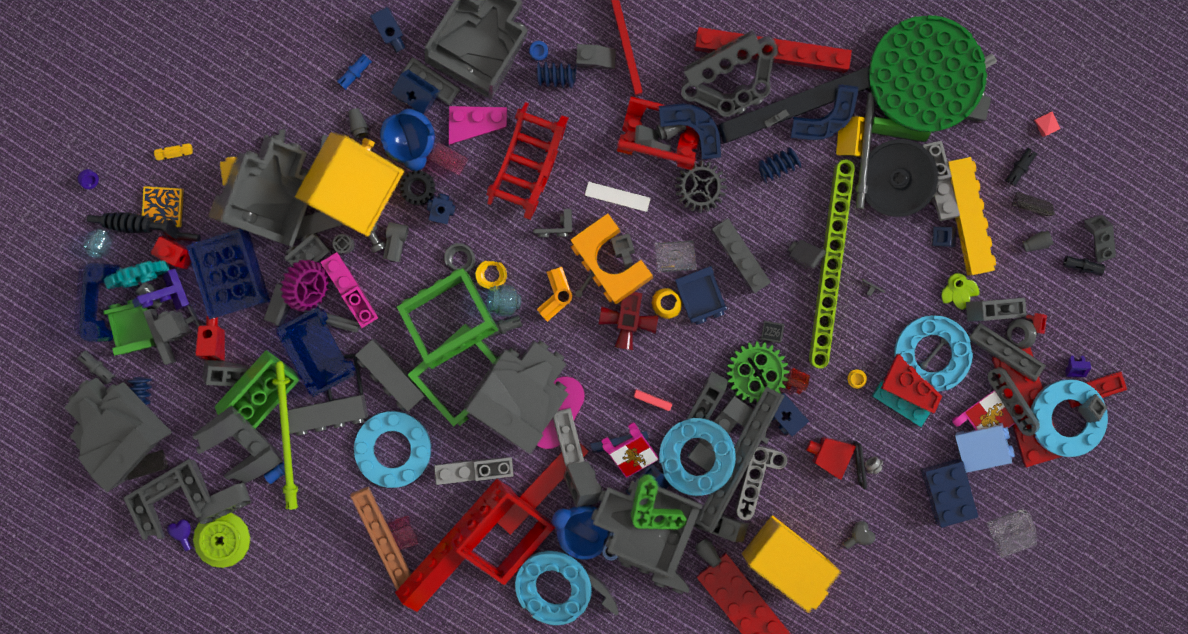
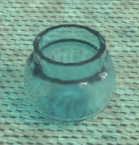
M503 284L489 289L487 297L489 312L507 317L513 315L516 309L520 308L521 296L513 286Z

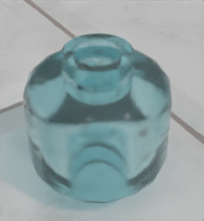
M97 229L87 234L83 245L87 255L97 259L108 255L112 245V239L107 236L108 232Z

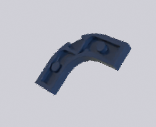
M838 84L833 109L822 118L793 117L791 138L820 140L831 137L841 128H844L854 113L858 86Z
M690 104L659 106L661 127L688 125L694 128L700 137L702 159L721 158L719 131L716 123L706 111Z

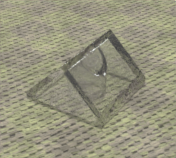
M693 240L655 243L657 273L697 270Z

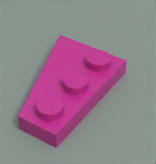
M449 106V145L507 128V107Z

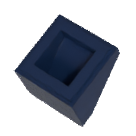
M933 227L932 246L955 247L956 228Z

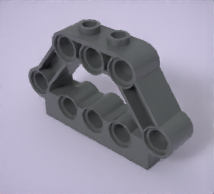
M751 30L685 66L684 73L687 79L682 83V97L687 101H696L717 110L724 117L741 114L746 110V107L761 103L763 98L769 95L771 89L769 82L773 58L777 54L775 40L767 36L758 39L754 30ZM764 45L772 46L769 52L762 51ZM741 49H744L748 53L747 55L740 57L737 55V52ZM758 53L755 76L749 85H739L734 93L723 94L701 84L703 82H713L716 75L720 73L726 74L731 72L734 65L738 63H748L751 56ZM722 59H728L730 61V64L727 66H722L720 64V61ZM706 68L712 69L713 73L711 75H705L703 74V70ZM758 83H764L766 85L765 88L762 90L756 89L755 86ZM693 86L696 88V91L689 93L686 91V88ZM742 92H746L748 94V97L745 99H741L738 97V95ZM728 101L731 103V106L724 108L721 104Z

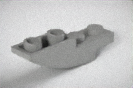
M938 141L924 144L922 146L933 156L939 172L938 188L932 199L933 205L936 206L939 221L958 218L960 213L950 180L952 176L943 143Z
M512 457L466 460L434 465L436 485L514 476Z

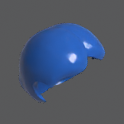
M404 109L399 114L389 116L384 120L380 130V138L385 152L390 158L404 163L412 171H419L426 165L427 156L433 149L435 133L431 122L425 115L413 109Z
M574 506L570 509H559L553 514L552 523L556 528L558 542L561 548L574 558L592 559L600 555L604 549V540L608 537L610 531L593 525L594 520L591 517L596 508L594 506Z

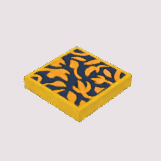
M144 186L142 216L150 217L154 222L164 223L165 220H172L176 227H182L184 189Z

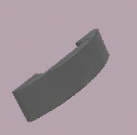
M585 569L591 586L604 596L601 604L617 616L619 609L608 587L596 575Z

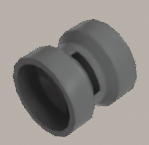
M345 234L337 235L332 243L335 251L341 254H349L355 246L354 240Z

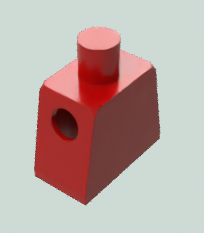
M159 236L151 254L175 267L188 269L196 252L166 236Z
M206 316V326L198 327L196 356L202 360L225 361V331L218 326L217 316Z
M823 437L820 444L810 440L806 451L815 454L813 458L815 464L842 480L856 446L851 443Z

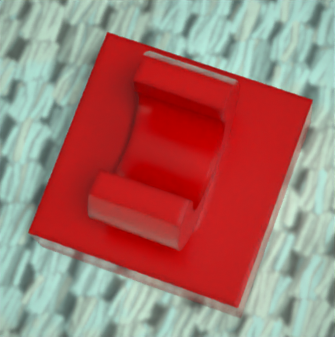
M1035 313L1034 316L1026 315V318L1033 320L1036 333L1045 334L1047 315Z

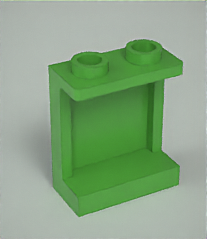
M132 300L127 301L128 305L113 304L108 306V310L103 311L104 315H108L116 346L112 348L114 356L156 346L143 311L148 310V308L142 309V306L135 308Z

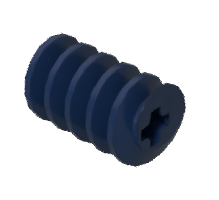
M538 61V85L542 86L545 81L546 86L549 87L551 82H553L554 87L557 88L560 82L562 88H565L568 83L569 88L572 89L576 81L577 65L575 64L572 70L570 64H567L566 69H564L562 63L556 68L555 63L552 62L551 67L548 68L547 62L541 67Z
M787 148V154L783 150L780 151V157L775 153L772 159L768 156L765 158V162L763 160L758 161V169L765 184L767 183V177L772 181L774 180V174L780 178L781 171L787 175L788 168L794 172L795 165L801 169L799 158L792 148Z
M133 377V379L127 380V383L132 384V387L129 388L145 405L150 404L151 400L146 399V397L151 396V393L146 390L152 388V385L147 382L152 381L153 378Z

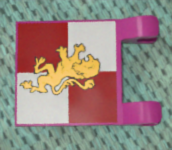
M995 390L952 419V422L957 427L968 419L975 430L996 426L998 423H1002L1003 427L1007 428L1015 424V421Z
M634 422L628 425L632 438L616 447L612 445L608 437L601 440L603 449L610 455L626 478L659 460V457Z

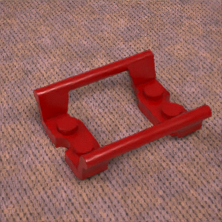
M630 96L622 131L626 134H621L617 152L632 155L636 151L676 161L677 167L692 170L696 160V153L692 149H697L699 134L696 130L686 125L685 132L679 138L676 153L636 144V125H642L640 120L645 110L648 108L659 111V106L664 104Z

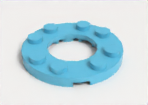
M930 315L915 319L901 331L895 344L894 357L896 354H900L924 380L939 392L953 388L964 379L971 367L973 353L969 336L957 322L947 317ZM938 335L949 343L951 359L943 370L927 372L917 364L915 348L923 337Z
M1060 380L1047 385L1038 393L1031 406V410L1040 424L1039 431L1035 433L1034 437L1043 448L1056 455L1075 457L1088 453L1099 444L1105 434L1108 422L1107 409L1100 421L1087 422L1083 431L1073 437H1065L1059 434L1052 425L1051 417L1054 408L1063 400L1072 399L1083 404L1092 395L1096 394L1104 403L1101 395L1090 385L1078 380Z
M400 411L382 412L370 418L360 428L354 444L355 460L360 471L371 482L388 488L402 487L415 481L426 469L431 456L430 438L421 422L407 413ZM387 431L402 433L411 444L409 460L398 468H388L377 461L374 454L376 439Z
M691 418L677 423L667 432L660 447L659 460L664 476L671 486L684 494L701 496L719 490L729 480L735 466V448L729 434L719 424L708 419ZM692 438L707 440L715 452L714 466L708 473L701 476L689 474L683 468L680 460L682 447Z
M543 551L534 554L525 561L516 576L515 589L523 609L526 608L533 615L532 617L540 622L550 625L568 624L584 613L590 602L591 582L587 572L577 560L562 552ZM551 570L562 573L571 584L570 598L560 604L549 603L542 599L536 588V580L541 573Z

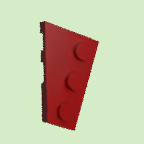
M896 354L881 389L929 413L935 414L942 395L924 380L900 354Z

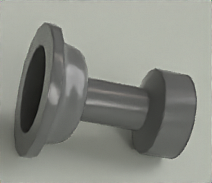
M376 221L369 234V239L372 243L370 247L372 253L386 246L384 241L379 242L375 234L378 221Z

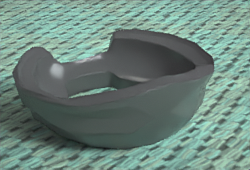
M455 243L446 249L444 261L454 271L463 268L468 272L474 266L475 254L469 246ZM463 251L467 254V263L457 268L452 264L453 256L456 252Z
M1016 319L1008 325L1007 339L1009 342L1021 349H1027L1035 343L1036 329L1030 321ZM1016 327L1022 328L1025 332V338L1018 344L1011 339L1012 331Z

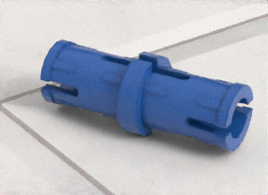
M362 54L352 66L348 67V71L337 82L346 90L357 77H361L360 74L372 61Z

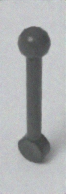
M591 272L581 288L576 290V297L583 295V290L595 275L593 272Z
M943 337L940 339V344L925 362H921L920 367L922 369H926L928 363L940 348L948 343Z

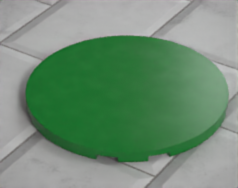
M934 15L912 17L891 28L877 44L869 66V82L872 95L883 113L896 124L918 132L945 130L955 126L969 116L982 98L987 79L985 57L981 47L972 37L973 35L957 22Z

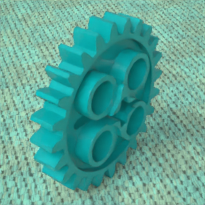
M149 261L135 265L136 267L130 266L118 270L116 274L104 279L106 288H127L138 285V282L143 284L154 280L158 275L169 271L168 263L165 261L151 263Z

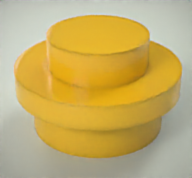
M855 369L848 374L847 381L851 387L859 389L866 384L867 376L862 370Z

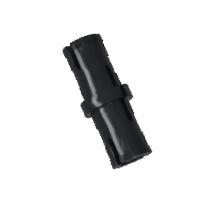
M1026 148L1020 160L1014 163L1013 170L1005 179L1007 183L1011 182L1010 185L1016 187L1022 175L1028 172L1029 165L1037 156L1035 151L1031 153L1032 149Z
M1066 255L1063 260V267L1078 270L1079 273L1083 274L1086 272L1102 276L1105 270L1104 264L1094 263L1086 258L1078 259Z

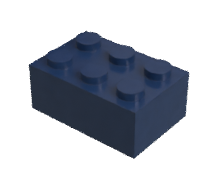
M955 459L921 469L934 519L938 526L942 528L978 518L963 461Z

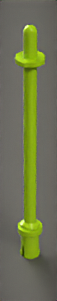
M278 361L276 363L277 378L273 379L272 383L278 386L286 485L282 490L285 494V508L293 510L298 508L296 494L298 486L293 481L285 384L290 382V379L285 377L283 362Z

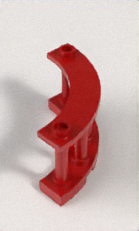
M525 102L522 109L518 108L515 119L517 124L507 154L494 184L489 185L486 195L489 196L487 203L489 205L492 204L495 197L523 206V209H525L524 218L531 220L539 203V196L543 193L558 154L557 149L560 140L563 139L569 118L561 115L559 121L554 123L526 113L529 103ZM524 120L550 129L554 133L552 141L545 142L520 133ZM520 140L544 149L547 152L545 162L538 163L514 154L517 141ZM510 161L538 170L540 175L537 182L531 183L506 174ZM502 181H506L528 189L532 194L530 198L523 199L501 191L499 187Z

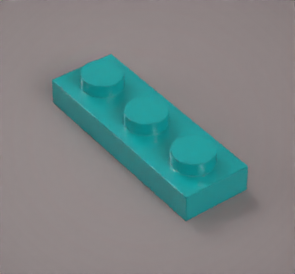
M881 380L872 397L919 427H922L930 413L881 389L884 380Z

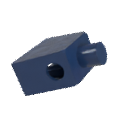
M388 6L370 15L385 44H391L395 53L406 48L401 40L404 34ZM393 28L395 32L393 36H389L388 29Z

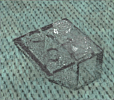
M1024 509L987 522L1000 558L1037 545L1034 523L1030 513Z

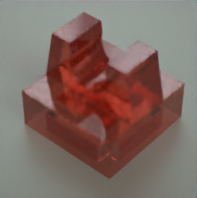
M792 368L789 373L786 389L790 390L791 386L797 387L796 393L801 394L803 391H806L809 385L810 375Z

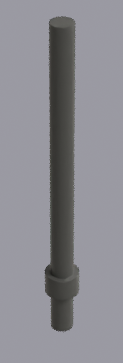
M872 93L867 95L859 182L856 185L855 192L857 193V209H864L865 194H867L868 190L866 181L875 103Z

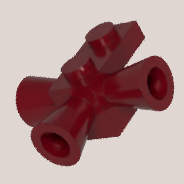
M633 292L623 299L620 313L601 306L598 325L618 324L617 328L621 329L614 346L616 348L633 350V331H637V328L656 334L658 315L639 316L642 293Z

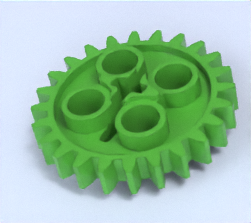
M755 341L754 347H752L751 343H747V349L741 345L742 352L734 351L737 357H730L733 364H727L731 371L726 372V374L732 376V378L728 379V382L734 383L730 388L738 389L735 395L738 396L742 393V400H745L748 396L749 403H752L754 398L758 403L766 388L758 376H753L755 370L749 363L748 358L752 359L757 369H762L760 375L766 382L767 387L781 394L779 387L785 388L782 381H788L784 374L789 373V371L783 368L788 363L781 362L785 356H777L780 350L777 349L773 352V345H770L767 349L765 342L759 347L758 341ZM759 354L765 356V362L761 365L756 362V357ZM743 364L749 366V372L745 375H742L739 371L740 366ZM770 370L775 372V378L772 381L766 379V374ZM756 380L759 383V388L752 391L749 385L752 381Z

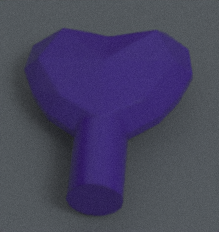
M183 519L177 524H169L167 528L168 534L181 542L184 551L192 549L188 540L191 531L189 522Z

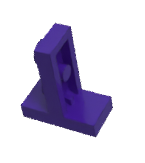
M176 269L169 270L162 275L167 286L166 288L136 297L132 300L134 307L142 306V309L153 306L155 301L160 300V303L171 299L176 311L188 306L189 302Z

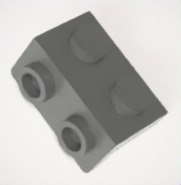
M308 233L300 240L302 242L297 247L293 246L287 250V255L284 259L292 266L293 263H298L299 260H312L319 263L331 251L317 234L313 233L310 235Z

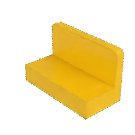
M852 116L848 124L838 131L837 155H851L861 158L865 118Z

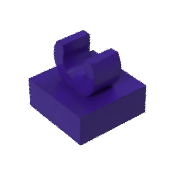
M1071 356L1065 372L1066 377H1086L1091 370V363L1085 362L1084 356H1081L1079 361H1075L1074 356Z

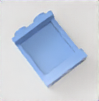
M1002 423L965 433L964 431L957 432L955 435L966 473L1012 463V457H1015L1013 446H1008L1007 439L1010 438L1008 428L1003 427Z

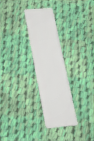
M588 182L585 196L646 212L650 202L649 197Z

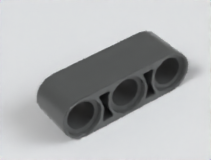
M245 483L233 485L210 496L211 502H206L200 511L202 515L198 518L199 523L206 524L250 504L251 499Z

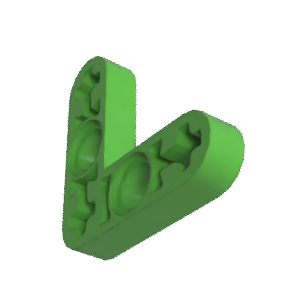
M652 475L642 476L638 481L631 512V520L634 526L640 529L683 528L687 519L681 510L653 509L658 484ZM642 499H649L647 504H639ZM657 516H663L660 522H654Z

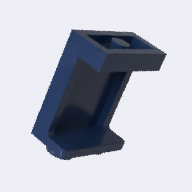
M711 266L674 280L690 323L695 322L696 325L706 322V317L713 315L714 318L722 316L724 311L727 310Z

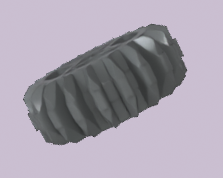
M703 161L699 162V167H697L695 162L692 170L686 169L687 173L683 170L679 172L684 176L683 178H676L677 181L681 182V184H675V188H681V191L676 192V196L682 194L683 197L679 199V202L681 203L686 200L687 203L684 207L687 208L691 204L692 212L696 207H698L699 213L702 212V207H705L706 212H709V205L715 209L717 206L714 201L720 204L722 200L718 196L725 197L726 195L724 192H721V189H727L726 185H721L722 182L726 181V178L719 179L723 172L719 171L716 174L714 171L718 167L715 165L710 169L711 162H708L706 167H703ZM703 171L710 174L711 177L700 179L695 172ZM690 176L694 187L686 193L685 182L687 177ZM709 181L705 185L703 192L701 190L693 192L698 186L697 182L706 183ZM715 181L716 193L712 198L708 191V186ZM700 194L707 202H696L690 197Z

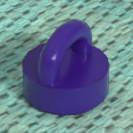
M86 169L80 172L77 180L84 189L90 190L97 186L99 177L93 170Z

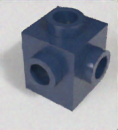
M438 193V196L433 195V199L428 200L426 209L430 211L428 220L448 224L449 216H453L455 211V205H452L453 201L449 199V195Z

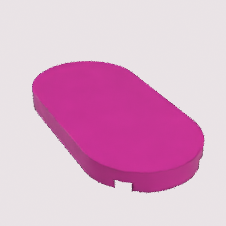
M559 377L554 383L559 381L567 387L565 390L569 394L559 410L571 408L573 419L575 420L584 402L583 387L579 381L572 377ZM552 418L542 432L544 436L537 444V446L544 449H552L560 445Z

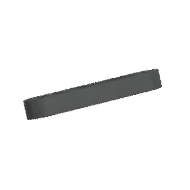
M1001 367L992 369L988 373V380L1016 425L1026 436L1035 434L1040 428L1039 421L1009 374ZM1000 374L1001 377L996 380L994 376ZM1004 382L1007 383V384H1005V385L1002 386V387L999 386V385L1003 384ZM1005 388L1011 389L1013 392L1012 398L1005 396ZM1015 405L1022 406L1023 414L1015 412ZM1027 415L1028 418H1026V419H1024V420L1022 421L1021 418H1023V417H1025V416ZM1028 424H1032V425H1033V427H1032V428H1029V429H1027L1026 426H1027Z

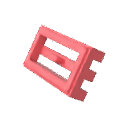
M635 390L634 398L667 411L672 407V403L640 390Z

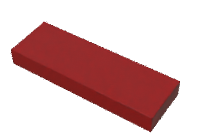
M1121 371L1085 382L1093 387L1102 398L1127 390ZM1068 399L1071 408L1082 405L1076 400Z

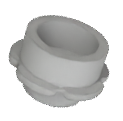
M876 456L868 459L865 463L867 473H879L882 470L881 465L883 461L879 460Z

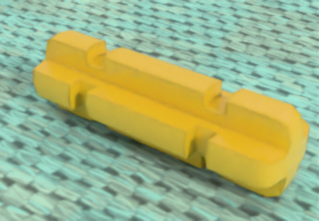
M190 143L182 144V146L165 147L164 150L162 148L154 150V156L158 161L165 160V157L170 159L183 156L182 154L186 156L193 153Z

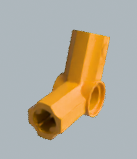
M563 267L546 272L554 294L538 307L537 311L547 322L572 300V293ZM561 291L568 292V301L561 302L558 299Z

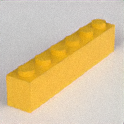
M971 157L949 161L948 165L952 176L950 180L960 216L955 218L967 276L994 271L996 260L994 255L991 254L992 240L987 235L988 221L983 216L984 202L979 197L980 183L975 178L976 164L972 161Z

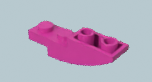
M338 252L320 261L361 328L378 319L377 314Z

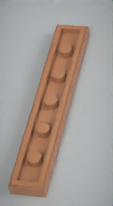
M368 486L351 493L350 497L396 590H398L411 575V572Z

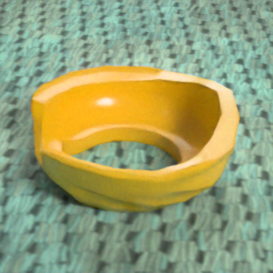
M483 261L476 269V280L480 286L486 289H497L506 281V268L500 262ZM490 265L496 266L499 271V278L495 282L487 281L484 276L487 267Z
M662 288L656 291L652 297V308L660 317L670 319L680 313L682 299L672 289ZM672 294L677 300L674 308L671 310L663 309L660 303L662 297Z

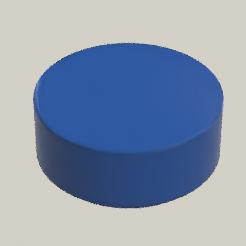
M542 41L533 42L529 48L531 58L536 61L546 59L548 56L547 45Z

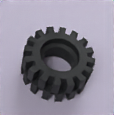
M421 170L408 172L400 182L402 197L414 205H425L429 199L433 198L434 192H436V184L433 178ZM419 180L425 184L423 194L414 195L411 192V185L414 181Z

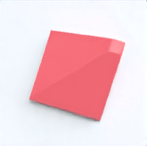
M1053 112L1034 120L1042 137L1060 129Z

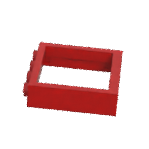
M501 484L492 492L489 499L479 507L475 515L466 522L461 531L454 535L450 543L455 552L505 585L555 527L547 517ZM508 498L536 518L538 522L499 567L496 568L465 545Z

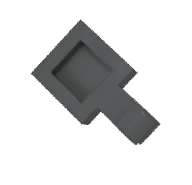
M630 234L611 238L616 258L622 257L625 270L629 269L633 264L630 254L635 253Z

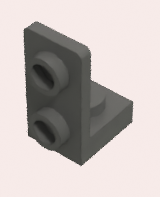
M564 209V214H560V225H564L563 229H533V233L538 234V237H549V234L557 233V237H568V233H572V209Z
M1103 215L1085 220V228L1094 236L1096 261L1100 263L1116 257L1113 225Z

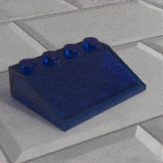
M236 229L187 245L209 320L270 302L249 231Z

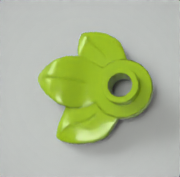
M955 273L949 277L948 285L942 291V301L944 304L953 301L956 307L964 310L966 302H970V297L979 295V288L973 280H967L963 274ZM960 280L961 283L956 286V282Z

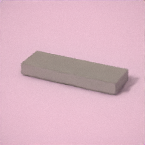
M571 408L557 411L553 420L565 466L585 462Z

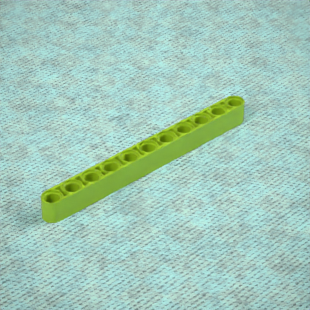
M842 160L837 163L833 173L823 249L825 254L822 256L809 362L816 368L826 367L830 358L855 170L854 164L850 160ZM841 164L848 166L849 171L847 174H843L840 171ZM839 183L846 186L845 193L838 191L837 186ZM837 202L843 204L844 209L842 212L835 210ZM834 221H838L841 224V229L838 232L832 228ZM832 240L838 242V249L836 251L830 248ZM830 259L836 262V267L833 270L827 266V262ZM827 278L833 280V287L830 289L825 286ZM825 297L831 300V305L828 308L822 305V300ZM823 316L828 318V324L825 327L820 325V318ZM820 335L826 338V342L822 346L817 343V338ZM818 354L823 356V362L820 365H817L814 360Z

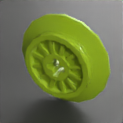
M231 512L206 524L198 523L194 531L193 543L196 553L202 561L213 567L225 568L235 565L244 558L249 549L250 534L244 521ZM222 536L224 538L223 542L219 544V537Z

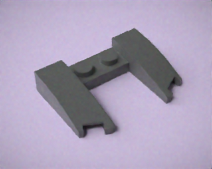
M733 395L713 422L719 424L729 434L737 422L745 428L754 410ZM765 432V434H764V436H763V438H762V441L767 444L768 441H769V438L765 437V436H766V432ZM702 438L699 439L687 455L688 458L707 472L712 469L716 459L714 448L707 440Z
M232 405L193 434V439H198L200 446L196 447L198 454L218 445L230 436H233L251 453L249 457L224 475V478L227 480L233 478L240 480L241 483H247L282 462L281 453Z
M186 460L123 497L143 540H147L148 536L157 535V539L165 538L153 504L182 487L196 518L202 515L200 511L206 502H211L206 484L195 460Z

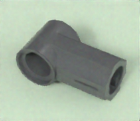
M393 222L388 223L383 259L400 262L409 226Z

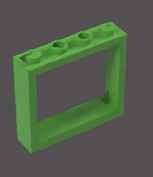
M463 268L453 271L447 278L436 281L430 288L422 289L418 292V295L405 299L401 305L397 306L425 364L431 369L498 331L473 281ZM464 281L485 322L429 354L408 313Z
M464 324L437 349L465 334L472 328L468 324ZM482 340L476 343L487 358L494 363L497 357ZM424 361L421 362L408 376L453 427L457 423L461 426L468 420L466 415L469 412L464 409L456 417L449 412L419 378L429 368Z

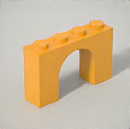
M607 213L572 238L571 242L573 245L571 248L576 256L580 254L584 260L581 263L586 270H592L595 274L592 278L598 287L601 285L606 291L603 294L608 301H614L615 304H618L652 280L653 275L642 260L620 274H608L599 268L597 263L599 249L604 243L620 233V229Z

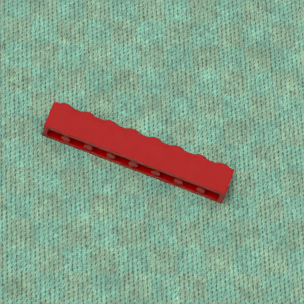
M698 27L694 51L711 53L744 34ZM774 39L777 46V54L773 58L774 63L846 73L849 70L852 50ZM770 45L762 47L764 52H769L772 49ZM741 49L737 52V55L743 57L748 52ZM758 53L751 56V59L757 60Z
M496 479L398 588L395 594L403 605L418 612L456 570L465 558L455 552L450 543L454 535L461 531L466 522L475 515L479 507L489 499L492 492L501 484L515 494L509 486ZM507 498L465 546L473 550L515 503Z

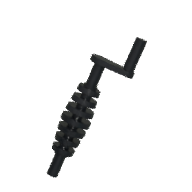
M130 212L104 213L102 216H87V222L99 223L103 228L128 234L151 233L153 230H161L166 236L176 241H201L200 234L182 233L172 220H165L164 223L154 222L150 217Z

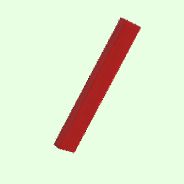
M610 0L635 97L642 96L643 91L620 1Z
M580 443L582 454L584 457L589 452V450H587ZM562 452L520 496L522 500L534 509L564 478L566 466ZM514 504L498 521V524L511 535L530 514L517 504Z

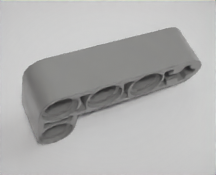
M761 445L757 447L756 451L763 450L764 456L761 459H755L753 455L744 472L735 506V511L740 519L749 520L754 515L766 466L775 469H782L786 466L787 457L783 452ZM775 455L782 456L780 464L773 463ZM754 468L758 469L759 475L751 478L749 475L750 471ZM748 487L754 488L752 496L745 495V490ZM742 499H745L746 501H750V502H747V505H746L747 508H748V510H749V512H745L744 514H743V513L741 512V510H740V509H744V508H745V504H746L745 501L742 500Z

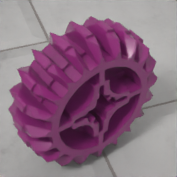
M299 260L298 263H293V268L287 267L288 273L283 274L285 279L280 281L283 284L280 288L281 292H283L281 297L294 310L311 311V308H317V303H322V297H326L325 291L329 290L326 286L330 283L327 279L329 275L318 262Z

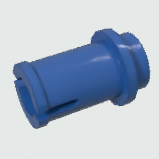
M284 461L264 474L269 484H273L277 479L285 475Z

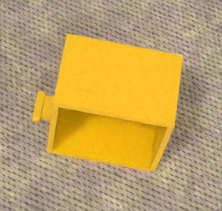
M330 132L295 197L349 228L369 236L404 171L369 151L375 144L372 140L364 138L362 145H359L346 136Z
M773 515L742 552L750 567L807 612L812 608L817 609L828 595L826 590L841 572L828 558Z

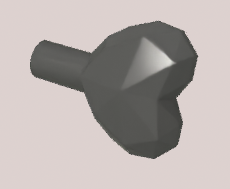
M859 521L852 530V537L843 544L847 549L856 543L869 545L875 541V534L869 530L866 522Z

